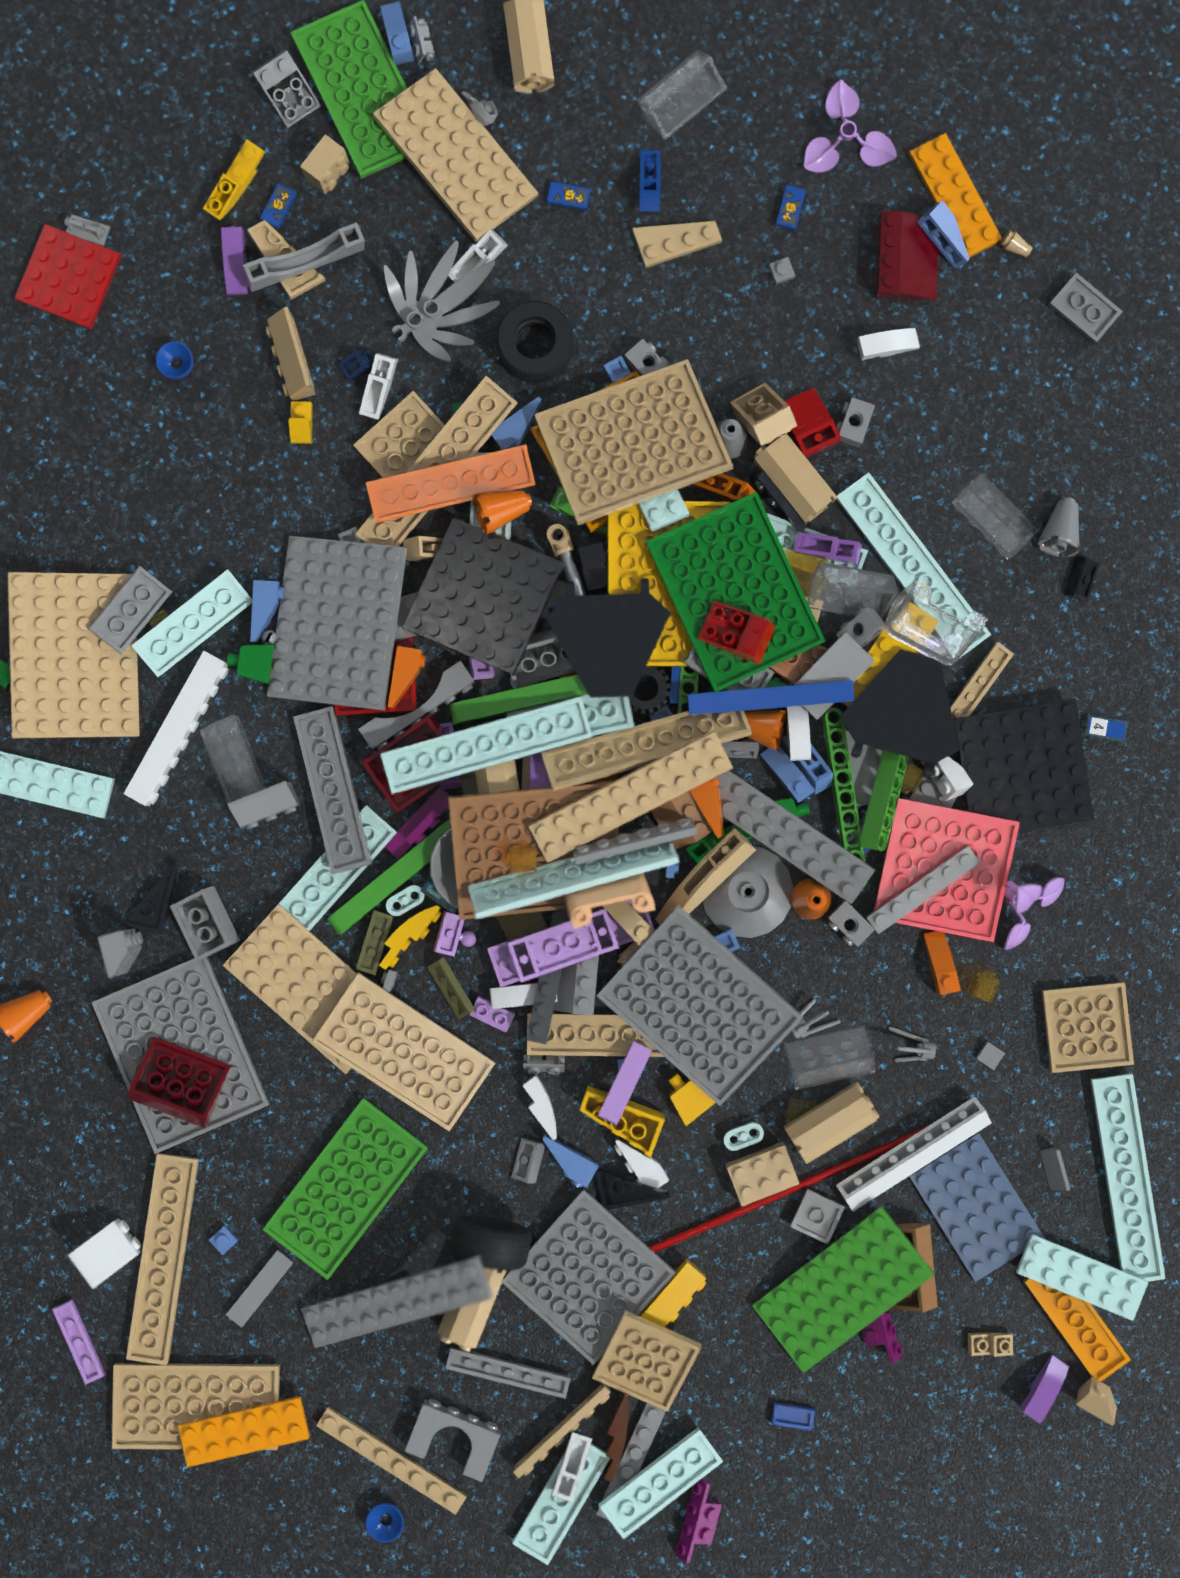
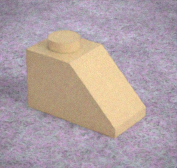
M416 536L404 539L403 547L407 548L406 560H434L443 538Z
M1091 1377L1079 1388L1076 1405L1106 1423L1114 1425L1117 1407L1111 1389L1106 1384Z

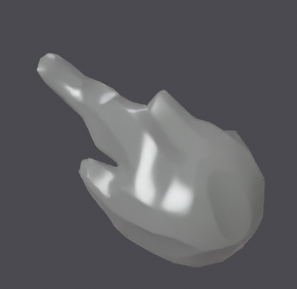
M464 91L461 93L469 103L470 111L475 115V120L483 126L492 124L495 121L498 113L493 101L481 100L479 102L468 92Z

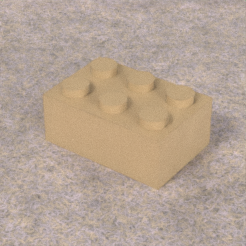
M766 383L730 402L737 421L761 446L772 442L773 439L788 433L797 426L790 406Z
M783 1142L725 1164L741 1206L799 1185L798 1178Z

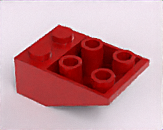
M814 388L785 400L790 406L797 424L796 427L789 431L792 441L806 458L839 443L841 436Z
M714 601L698 639L740 659L760 665L775 626L768 619Z

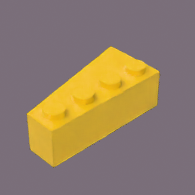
M587 1086L580 1111L599 1124L606 1126L614 1134L622 1137L635 1148L637 1147L651 1158L665 1120V1113L628 1100L618 1124L615 1125L598 1116L608 1092Z

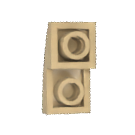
M968 1333V1354L971 1356L992 1355L994 1357L1013 1355V1334Z

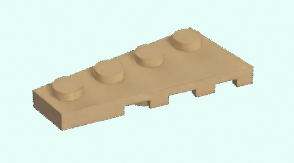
M265 220L247 229L249 236L263 258L297 251ZM312 269L279 283L289 299L292 300L324 282L325 277L315 269Z
M716 221L632 228L645 268L722 242Z

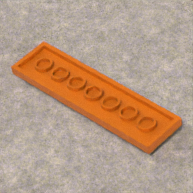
M526 444L366 482L376 523L473 500L472 497L475 494L508 492L536 485Z

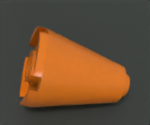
M524 491L475 494L472 497L473 506L477 505V512H475L477 521L485 535L494 532L526 513L532 505L530 495L525 494Z
M744 710L752 731L751 735L746 737L776 750L782 739L784 731L782 728L783 722L785 723L786 711Z
M815 879L800 881L794 887L791 894V904L794 911L805 919L822 917L827 913L832 902L829 888ZM815 896L817 897L816 903L813 902Z
M38 990L0 1004V1026L7 1036L12 1035L14 1037L11 1040L13 1043L18 1041L51 1007L49 1003L52 1002V999L46 991L42 993Z

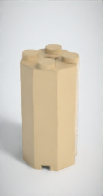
M511 0L504 2L503 8L514 89L525 94L532 93V89L544 92L554 86L544 0Z
M787 434L778 436L773 439L768 447L763 445L755 452L756 455L754 456L753 463L760 471H764L804 524L813 520L828 508L827 505L830 502L833 503L838 498Z
M515 759L475 771L479 794L520 790Z
M856 1082L783 1127L806 1164L877 1121L879 1115L868 1096H865L860 1084Z
M483 1268L493 1294L491 1299L445 1312L437 1332L441 1335L439 1339L442 1342L451 1344V1342L459 1345V1348L468 1352L471 1351V1348L477 1347L506 1271Z

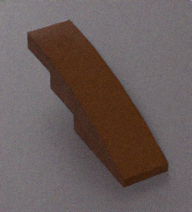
M624 1392L607 1426V1434L612 1437L606 1448V1457L611 1459L604 1472V1479L610 1482L613 1481L619 1466L626 1440L628 1394Z

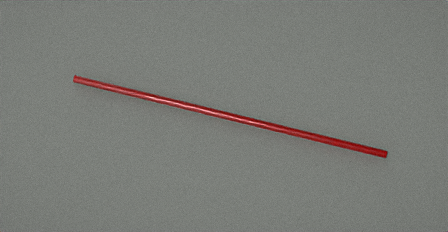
M928 1126L800 1180L799 1185L745 1206H740L648 1247L654 1252H658L882 1155Z

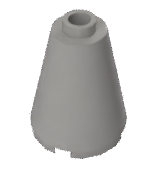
M733 419L718 421L715 424L729 458L739 457L745 451L748 444L746 430L739 422Z
M1063 498L1058 501L1038 540L1039 548L1043 552L1053 556H1059V553H1066L1065 557L1075 556L1079 552L1078 504L1074 499Z

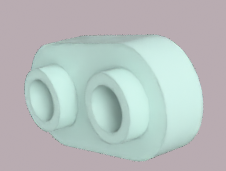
M409 886L390 897L386 903V909L391 915L400 916L424 901L425 893L420 886ZM412 892L418 893L417 899L411 897ZM395 902H399L401 904L400 909L397 910L394 908L393 905Z
M749 1122L728 1130L724 1134L723 1141L729 1150L736 1151L760 1142L764 1136V1131L760 1124ZM751 1129H756L757 1131L754 1136L749 1134ZM736 1136L737 1141L734 1143L730 1142V1137Z

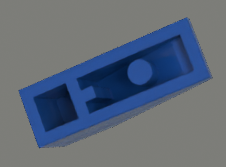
M640 150L639 211L659 212L661 150Z

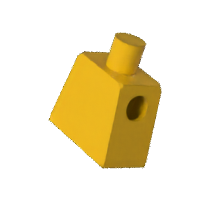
M678 1073L668 1080L675 1089L669 1096L686 1126L716 1103L690 1079L684 1082Z

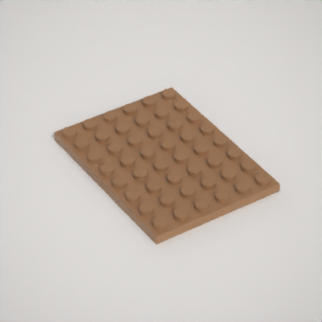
M613 781L578 784L553 791L552 787L448 797L459 919L476 918L468 889L469 885L573 857V852L570 851L547 863L528 825ZM618 827L585 844L595 843L600 839L617 837ZM561 895L487 917L566 909L564 897Z

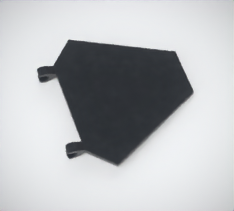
M648 578L641 579V593L575 596L574 581H567L566 597L546 618L590 698L632 697L671 612L649 593Z
M900 649L840 716L855 742L851 752V756L855 758L861 756L863 745L926 762L922 776L930 778L933 776L937 762L960 750L940 660Z

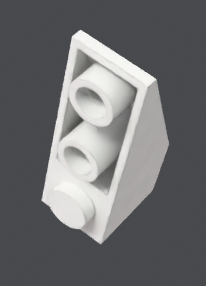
M946 757L935 764L934 773L931 778L946 801L963 795L973 785L963 767L950 757Z
M618 1137L615 1138L616 1145H614V1148L620 1156H625L627 1160L625 1165L631 1174L635 1172L638 1177L637 1182L659 1188L669 1181L658 1160L653 1157L650 1158L643 1151Z

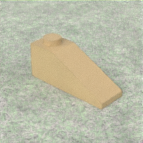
M626 900L602 905L640 947L654 933V930Z

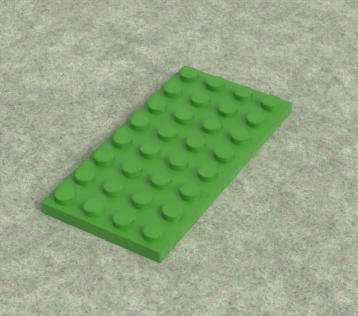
M365 1L357 2L292 31L291 36L360 178L362 179L406 159L404 154L373 118L375 111L405 91L407 87Z
M364 1097L263 1230L328 1280L429 1147Z
M881 1206L753 1303L752 1307L801 1371L805 1373L933 1277L935 1273Z

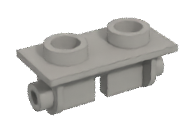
M414 16L407 27V32L413 44L412 53L416 57L417 64H420L423 58H426V61L433 60L435 53L432 41H424V39L430 38L427 22L424 19L417 20L416 16Z
M72 214L70 218L66 217L65 219L67 233L102 246L105 245L110 226Z
M524 1054L523 1070L529 1074L548 1072L551 1075H558L560 1072H564V1064L561 1063H565V1056L546 1055V1060H542V1055Z

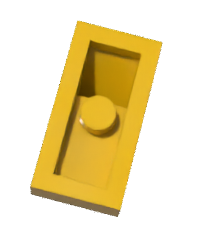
M291 402V418H288L291 443L312 444V402Z

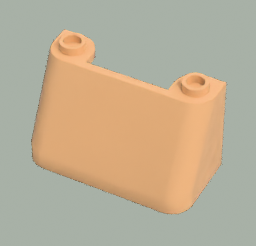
M644 872L563 895L567 916L573 929L587 925L592 919L591 908L631 899L633 907L639 912L655 910Z

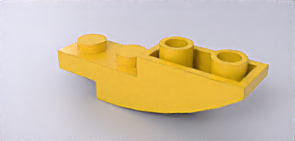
M246 139L226 174L223 173L203 209L221 220L252 181L257 172L256 167L265 151Z
M437 905L428 908L404 922L384 943L391 949L379 966L385 970L389 967L393 968L399 960L397 957L401 950L405 952L411 944L410 937L415 941H418L419 938L423 940L430 931L427 928L431 922L436 923L441 916L440 909L442 907Z

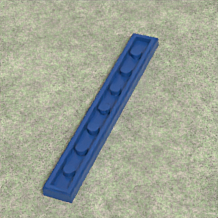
M853 680L687 694L689 715L854 701Z

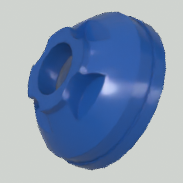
M166 343L157 352V368L167 378L182 379L193 368V355L190 349L183 343ZM175 358H180L183 361V365L179 369L172 367V361Z
M380 1503L374 1506L366 1519V1528L369 1535L376 1541L384 1543L395 1540L401 1534L404 1526L401 1510L391 1503ZM388 1513L392 1516V1522L384 1524L381 1522L380 1516Z

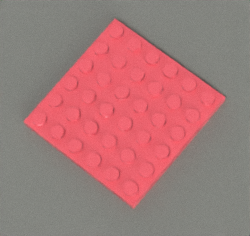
M898 798L874 910L967 845L980 863L895 923L994 942L1020 822Z

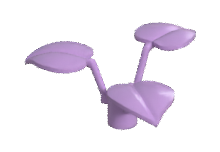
M839 80L832 87L826 100L828 115L832 119L841 117L844 122L840 127V136L832 146L830 141L823 137L815 138L809 143L804 161V168L809 171L826 172L835 167L839 160V153L834 148L842 139L850 141L855 137L861 145H864L861 148L860 156L868 166H881L894 160L897 156L893 143L885 134L872 131L867 134L865 141H863L859 134L856 133V124L845 118V116L851 117L857 112L860 102L857 93L843 80Z
M1056 877L1050 880L1043 890L1037 884L1018 886L1013 881L1007 882L1004 896L1010 900L1009 904L1020 918V923L1015 924L1010 930L1003 950H1009L1018 946L1029 934L1031 925L1028 922L1025 923L1021 913L1026 911L1037 899L1040 900L1042 907L1052 904L1061 894L1065 878Z

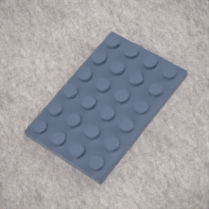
M978 1132L909 1176L975 1282L1023 1253L1031 1233L1044 1238Z

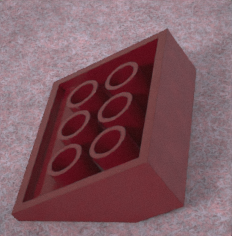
M881 211L878 218L875 298L936 301L938 248L917 223L922 217L921 215L903 211Z
M433 714L422 719L362 762L396 813L444 780L392 794L381 753L445 736L444 730Z
M154 1036L128 1089V1099L206 1129L231 1065Z

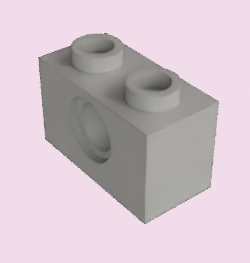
M644 339L639 341L624 355V360L634 371H637L639 376L670 366L663 356L659 357L655 353L656 348L649 341L646 343ZM651 359L654 365L647 367L643 364V361Z
M853 397L849 403L845 402L842 414L845 415L843 422L839 421L836 427L841 436V442L856 447L861 446L875 405ZM856 418L859 425L852 426L849 423V419Z
M861 608L855 613L853 620L847 621L840 627V631L836 636L839 638L844 632H847L864 649L887 628V625L873 608ZM860 624L863 626L862 634L858 632Z
M843 900L826 917L829 920L827 924L835 932L839 930L844 935L842 939L850 947L852 945L858 947L875 930L846 900ZM848 919L854 922V927L850 931L844 928V923Z

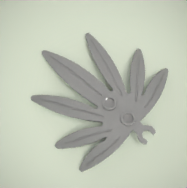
M457 240L437 264L419 301H416L418 274L413 252L409 251L406 262V300H404L401 287L388 266L384 265L385 280L390 298L399 316L405 322L403 325L394 326L392 332H403L402 336L398 337L399 342L405 341L407 334L412 332L417 342L426 352L445 362H451L449 354L432 339L454 346L473 345L474 340L456 333L436 329L470 322L487 314L500 304L499 301L488 302L443 316L465 301L481 285L494 267V260L465 275L442 292L436 299L432 300L443 286L452 269L459 247Z

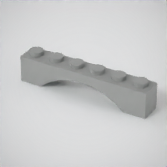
M356 222L336 230L326 238L301 250L275 257L260 258L243 264V274L251 292L363 251L365 240Z
M459 661L443 672L436 691L421 707L399 717L374 718L360 727L359 731L372 750H380L388 744L387 741L393 737L397 738L405 732V729L410 726L413 727L426 715H434L439 712L438 707L444 703L447 706L456 700L455 696L459 693L466 694L474 688L472 685L475 681L462 662Z

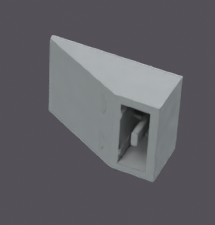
M287 50L282 51L251 72L287 128L321 106Z

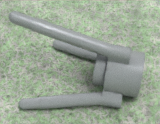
M812 999L799 1013L804 1015L816 1000ZM825 1011L807 1022L803 1018L792 1029V1032L796 1038L801 1036L804 1038L809 1034L840 1024L841 1021L836 1020L810 1029V1025L829 1014L828 1011Z
M891 1026L888 1028L890 1031L921 1042L917 1044L916 1048L898 1047V1051L914 1052L918 1056L895 1058V1062L934 1059L936 1044L930 1043L928 1038H921Z

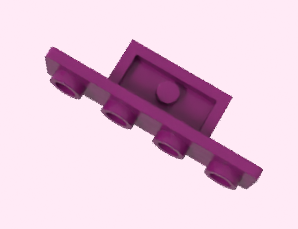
M439 787L397 831L385 848L397 859H400L414 843L418 845L425 838V831L428 828L432 830L440 822L438 818L449 807L448 797L451 796Z
M889 1309L863 1328L862 1333L866 1347L885 1344L890 1363L895 1364L901 1358L902 1349L896 1338V1328L891 1321Z
M701 1478L692 1486L684 1523L676 1546L675 1555L687 1564L690 1563L695 1544H712L722 1506L718 1501L706 1500L710 1482L705 1478Z

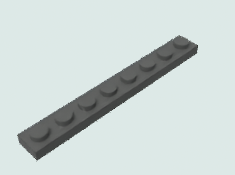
M566 909L553 910L550 927L570 921ZM562 968L539 976L526 1041L547 1044Z

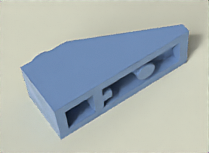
M400 1L380 6L395 65L414 61Z
M941 200L930 207L917 223L954 269L966 263L969 260V256L956 218Z
M537 397L507 418L494 431L491 438L500 450L517 447L521 444L535 418L534 414L538 413L542 405L540 397Z
M253 580L250 641L254 644L259 643L262 634L280 605V599H283L284 587H281L278 581Z
M785 736L782 740L789 751L788 736ZM811 744V760H797L794 762L815 790L813 793L816 795L832 786L833 772Z
M780 746L776 750L768 748L760 754L789 796L793 798L795 804L815 791L803 773L790 761V758Z
M545 1133L543 1141L568 1178L572 1179L571 1183L579 1188L582 1186L587 1188L599 1167V1163L557 1139L552 1140Z

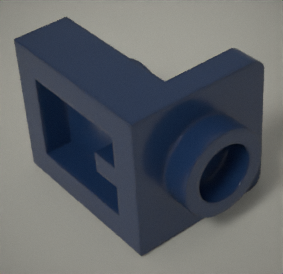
M355 350L338 365L347 380L353 381L367 369H372L373 359L367 351Z

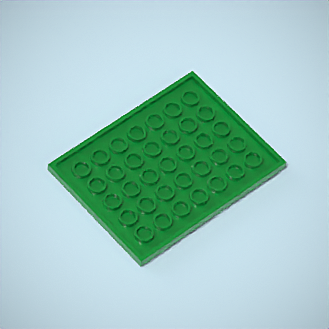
M757 492L645 542L713 692L720 691L826 642ZM714 601L768 619L775 626L760 665L740 659L698 639Z

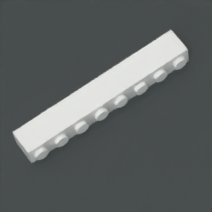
M205 651L202 652L124 792L126 796L144 806H150V804L156 802L159 796L157 793L159 788L168 781L169 776L167 774L169 770L176 766L179 760L178 754L188 745V736L191 732H195L199 724L197 720L200 715H204L209 706L207 702L210 697H214L219 688L217 685L220 679L223 680L229 670L227 663Z
M973 1097L836 1186L851 1210L855 1211L990 1125L991 1121L987 1112L976 1097Z

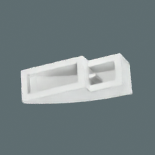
M489 229L477 244H473L453 266L448 276L454 282H457L473 270L494 260L508 245L495 231Z
M915 328L859 336L857 340L861 360L878 356L882 358L920 348Z
M381 353L375 354L359 414L379 420L392 383L398 358Z
M803 706L785 707L790 761L811 760L808 711Z
M538 982L489 988L491 1009L534 1005Z
M535 1074L523 1083L524 1089L533 1099L528 1108L552 1140H555L557 1138L554 1109L543 1083Z
M572 1432L551 1496L573 1502L591 1445V1438Z

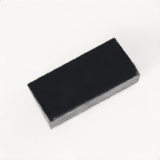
M1075 557L1064 595L1088 602L1100 564L1087 557Z

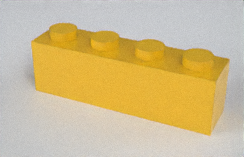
M686 1258L676 1270V1274L638 1316L662 1327H665L669 1322L673 1323L679 1316L678 1311L682 1306L687 1307L693 1298L691 1296L695 1291L699 1292L705 1286L706 1275Z

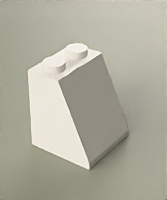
M117 1218L68 1256L92 1289H94L141 1253L142 1245L136 1237L130 1234L127 1223Z

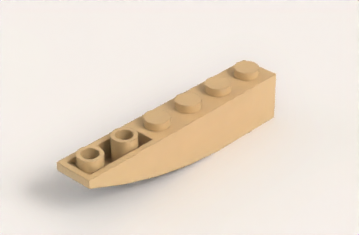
M734 828L694 867L677 887L655 920L658 924L661 925L678 905L690 914L756 851L754 846Z

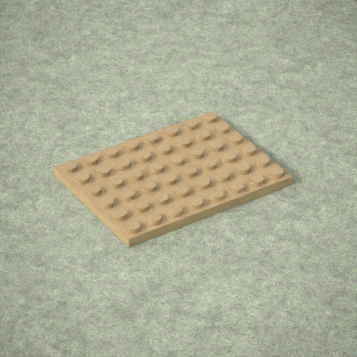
M688 359L534 414L577 525L733 469L732 462Z
M8 572L12 738L139 737L137 652L131 646L137 641V636L120 655L88 630L132 574Z

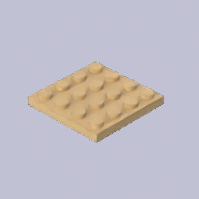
M412 391L353 446L382 478L406 473L445 425L420 397Z
M1125 982L1041 990L1051 1073L1134 1065Z
M625 1310L593 1373L592 1379L668 1412L701 1349V1343Z

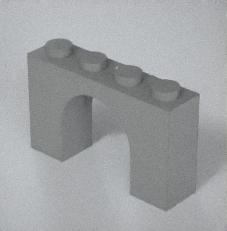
M425 1399L405 1452L424 1459L431 1440L437 1431L448 1426L458 1427L468 1434L472 1444L463 1475L482 1482L499 1440L501 1429L493 1422H482L475 1415H464L455 1407L449 1406L447 1408L442 1406L437 1400Z

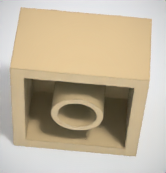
M325 134L300 167L306 181L325 195L328 191L334 189L337 184L336 180L340 175H344L347 172L350 163L345 149Z

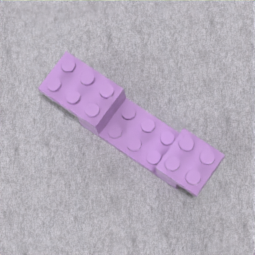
M631 899L626 900L630 904V906L643 918V920L655 931L649 912L637 911L633 907ZM603 907L591 911L592 919L585 926L573 929L571 922L567 921L530 935H523L491 946L487 950L500 987L518 981L524 982L619 948L620 945L634 940Z

